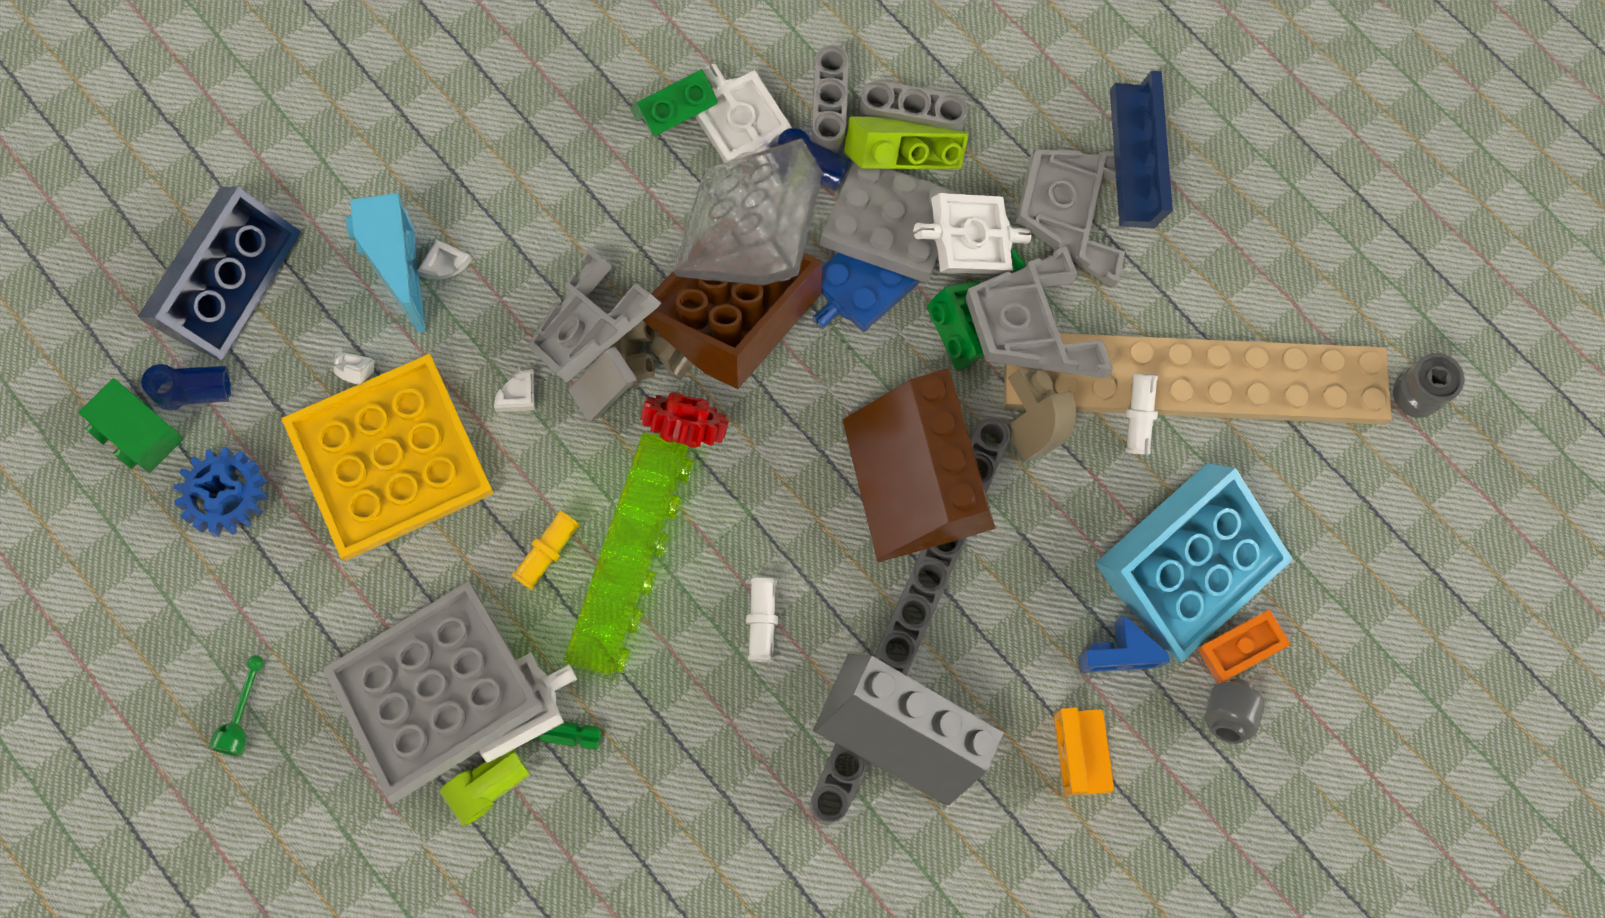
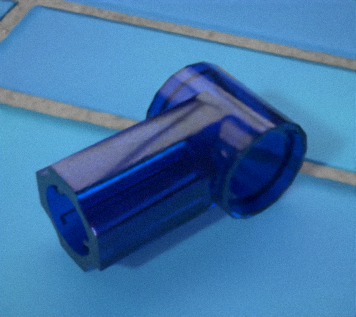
M789 128L780 134L775 153L776 159L780 162L778 169L783 173L789 175L800 174L833 191L839 188L851 161L812 142L808 134L798 128ZM794 148L800 151L801 154L790 155L785 149Z
M157 364L148 368L141 379L142 389L163 410H176L185 404L229 402V397L231 396V381L229 370L226 366L173 369L165 364ZM166 382H173L170 390L165 393H158L161 385Z

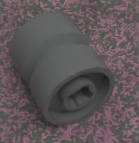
M1430 353L1418 360L1395 381L1393 387L1394 401L1405 414L1415 418H1426L1459 395L1465 383L1464 372L1459 363L1450 356L1442 353Z

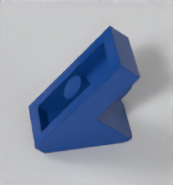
M1122 616L1115 622L1116 649L1113 642L1094 643L1089 645L1090 650H1086L1078 657L1080 673L1156 669L1170 662L1169 653L1125 616Z

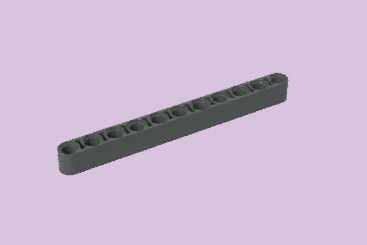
M995 417L981 420L971 437L977 464L984 476L982 481L986 493L1010 439V430L1007 424ZM985 433L994 435L999 445H986L981 440L980 435ZM967 537L952 541L954 549L949 552L940 551L936 546L920 551L874 655L875 658L907 676ZM925 571L933 573L938 579V586L934 588L924 587L918 580V574ZM907 607L916 608L922 614V622L916 625L907 623L902 617V610ZM892 643L900 644L906 651V659L901 662L892 661L886 655V646ZM837 744L834 745L809 805L813 818L824 825L836 824L846 815L869 764L866 760ZM842 755L854 758L858 767L857 773L851 777L841 776L835 769L836 758ZM830 793L839 799L841 807L838 814L829 817L819 811L817 802L821 795Z

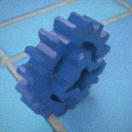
M223 447L220 456H217L211 449H208L205 453L206 460L201 462L193 456L191 462L194 468L191 471L186 469L180 470L179 473L186 480L184 483L174 485V489L183 495L176 499L174 504L181 510H185L181 514L182 519L189 524L194 522L193 527L199 532L203 533L208 528L212 535L219 537L222 528H225L226 531L234 535L237 533L236 524L241 522L247 527L252 525L248 518L251 512L259 515L262 514L263 511L256 504L258 500L268 499V495L259 489V487L267 484V479L263 475L257 474L261 468L253 460L248 462L249 458L243 452L239 451L234 456L233 452L227 447ZM235 470L243 474L246 484L237 481L238 475L235 474ZM197 500L205 502L204 509L207 511V514L201 512Z

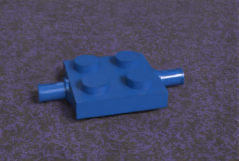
M837 253L822 266L821 294L825 297L827 305L813 315L812 319L816 325L819 324V327L823 329L837 315H840L852 321L864 333L918 285V280Z

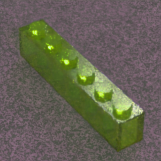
M642 433L563 659L566 666L570 664L574 670L613 682L617 672L624 673L631 653V649L626 648L630 633H638L644 611L639 609L643 594L650 596L655 584L657 572L652 571L656 556L663 558L670 535L664 533L669 519L676 520L680 510L682 497L677 496L681 482L688 483L693 471L694 460L689 459L690 454L687 445L675 442L668 443L658 436Z

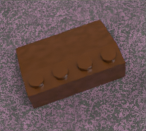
M724 218L651 293L661 304L643 321L704 374L739 389L821 295L822 260Z
M949 368L910 379L843 419L878 563L996 529Z

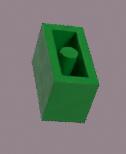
M114 377L78 412L89 422L84 429L101 444L104 445L110 440L118 448L113 454L130 469H133L138 464L148 473H151L184 440L179 433Z

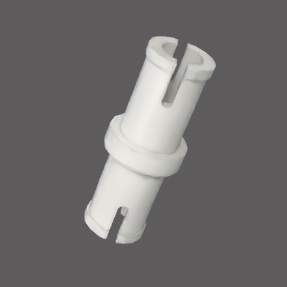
M1133 373L1130 408H1126L1125 415L1129 418L1127 447H1125V451L1133 454H1151L1153 420H1156L1158 417V411L1154 410L1158 375Z
M752 578L750 581L751 608L750 614L746 615V624L750 625L749 656L747 661L774 662V626L778 625L779 616L775 615V587L777 580L771 578Z

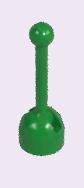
M253 655L247 660L249 670L231 723L223 724L216 729L208 749L230 756H243L247 735L239 724L257 671H260L264 666L262 657Z

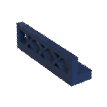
M1150 71L1140 85L1115 83L1110 89L1120 227L1155 229L1173 211L1162 71Z

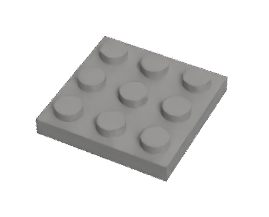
M853 162L823 230L819 246L928 284L938 258V249L935 240L915 239L914 234L918 232H913L916 223L934 224L931 201L933 196L938 193H961L892 169H861Z

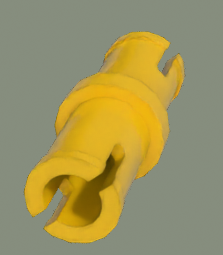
M559 510L539 539L534 538L531 542L533 548L511 576L532 591L553 561L557 563L561 558L558 553L581 525Z

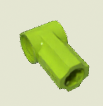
M513 749L488 763L484 762L473 771L469 769L447 782L439 790V793L461 826L465 827L491 810L497 799L527 779L531 774Z

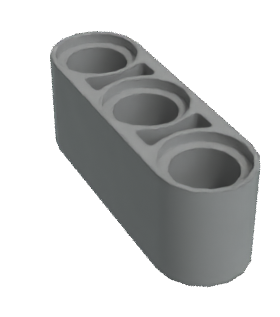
M826 45L820 48L815 58L811 146L815 154L826 159L834 158L841 153L846 133L849 59L846 51L837 45ZM826 67H834V68H836L837 70H836V71H829V70H826L825 68H826ZM831 99L836 101L837 103L827 104L823 101ZM824 132H830L835 134L836 136L828 138L824 137L821 134Z
M886 81L867 83L861 92L859 117H886L963 131L968 113V105L959 95ZM878 102L883 106L875 107L872 106L870 103ZM907 109H915L920 113L912 114ZM950 115L954 117L955 120H947L943 116Z

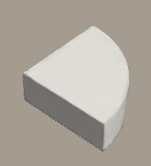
M436 239L417 271L423 278L432 280L447 279L462 272L472 259L470 254Z
M337 352L334 356L333 371L339 378L360 385L374 373L375 360L354 354Z
M533 369L518 372L498 391L494 402L496 412L535 410V372Z

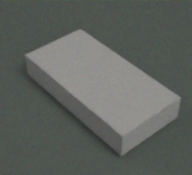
M612 347L605 350L568 391L587 420L591 422L598 419L637 378L617 348Z

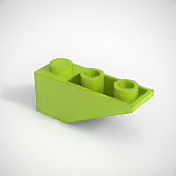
M850 116L844 153L861 169H962L969 133L886 117Z

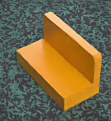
M1075 707L1063 708L1055 712L1053 717L1064 797L1113 792L1114 783L1103 711L1101 709L1078 711V708Z

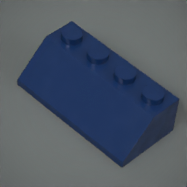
M239 186L219 188L137 317L169 337L222 361L301 231Z

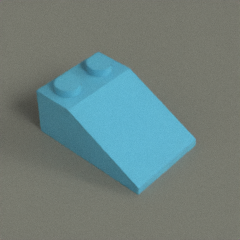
M394 193L351 199L352 215H346V227L350 239L355 238L359 255L364 254L377 276L417 332L426 331L420 276L417 271L419 267L414 226L399 194Z

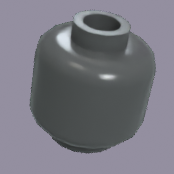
M1233 679L1230 682H1222L1216 685L1211 692L1205 713L1206 724L1211 729L1212 734L1221 741L1232 744L1242 743L1244 740L1254 737L1258 732L1265 707L1263 697L1247 681Z

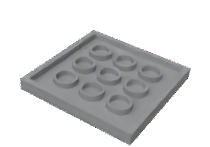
M469 581L323 668L386 799L392 805L544 710Z

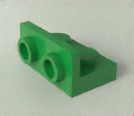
M700 69L636 102L630 107V110L636 121L644 119L651 135L657 136L715 106L718 100L703 70Z
M980 281L944 287L927 304L930 318L957 371L966 369L975 360L985 358L965 299L968 289L980 284Z

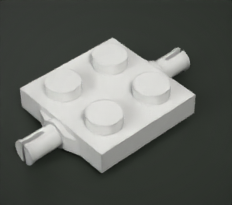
M711 64V69L707 66L703 72L713 87L712 90L718 103L695 117L728 168L748 157L757 156L766 172H772V168L776 170L780 162L776 159L770 147L792 135V127L756 71L754 70L740 78L725 80L716 64Z
M938 193L931 198L934 224L916 223L913 232H918L914 234L917 240H935L938 249L940 272L1003 274L1008 271L1010 272L1013 270L1011 259L1012 243L1028 244L1031 240V235H1027L1031 233L1029 228H1012L1005 213L1004 198L1000 196Z
M532 652L516 660L544 710L479 750L487 763L564 723L556 705L555 691L577 680L570 664L547 676L540 669Z

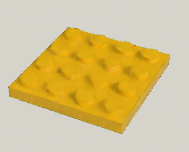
M430 354L281 418L338 554L344 562L494 494Z

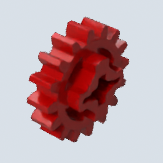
M679 392L669 393L668 398L662 395H656V398L647 397V401H644L640 420H643L642 425L651 427L650 431L653 433H660L659 437L668 443L684 444L690 448L700 447L701 442L713 446L714 442L722 443L729 423L725 414L717 413L718 409L715 407H709L710 402L701 397L686 396Z

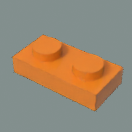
M1270 609L1202 645L1197 650L1216 682L1220 684L1290 646L1291 643Z

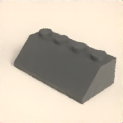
M860 654L847 655L812 730L945 805H950L988 771L1004 732L874 656Z

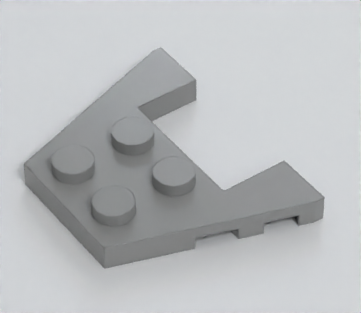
M1035 150L1030 156L1015 222L1024 228H1029L1031 233L1056 250L1067 247L1073 262L1106 285L1114 287L1120 279L1125 251L1089 240L1101 180L1104 178L1116 182L1114 151H1102L1100 154H1081V150Z
M1067 247L1055 250L1053 256L1044 260L1040 258L1027 263L1025 268L1012 274L1009 271L968 289L965 299L986 362L1098 378H1108L1113 367L1103 341L1095 340L1063 344L1046 299L1043 287L1072 284L1075 281L1077 272Z
M591 248L585 252L581 259L586 265L578 277L571 275L565 287L569 290V293L560 308L552 306L528 345L547 366L566 382L570 381L661 304L653 295L635 283L609 314L605 313L587 296L613 266Z

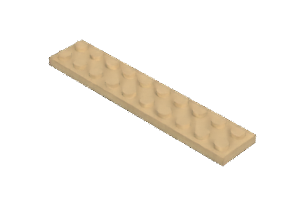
M1059 333L1063 344L1102 340L1113 370L1108 378L1043 370L1051 378L1056 394L1071 391L1076 405V412L1126 414V408H1130L1132 374L1146 373L1158 375L1154 410L1158 411V415L1386 425L1392 420L1386 347ZM1004 364V409H1025L1008 377L1018 369L1028 367Z

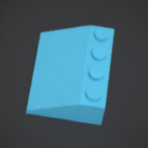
M1207 463L1095 564L1116 595L1170 654L1182 663L1293 559L1237 469Z

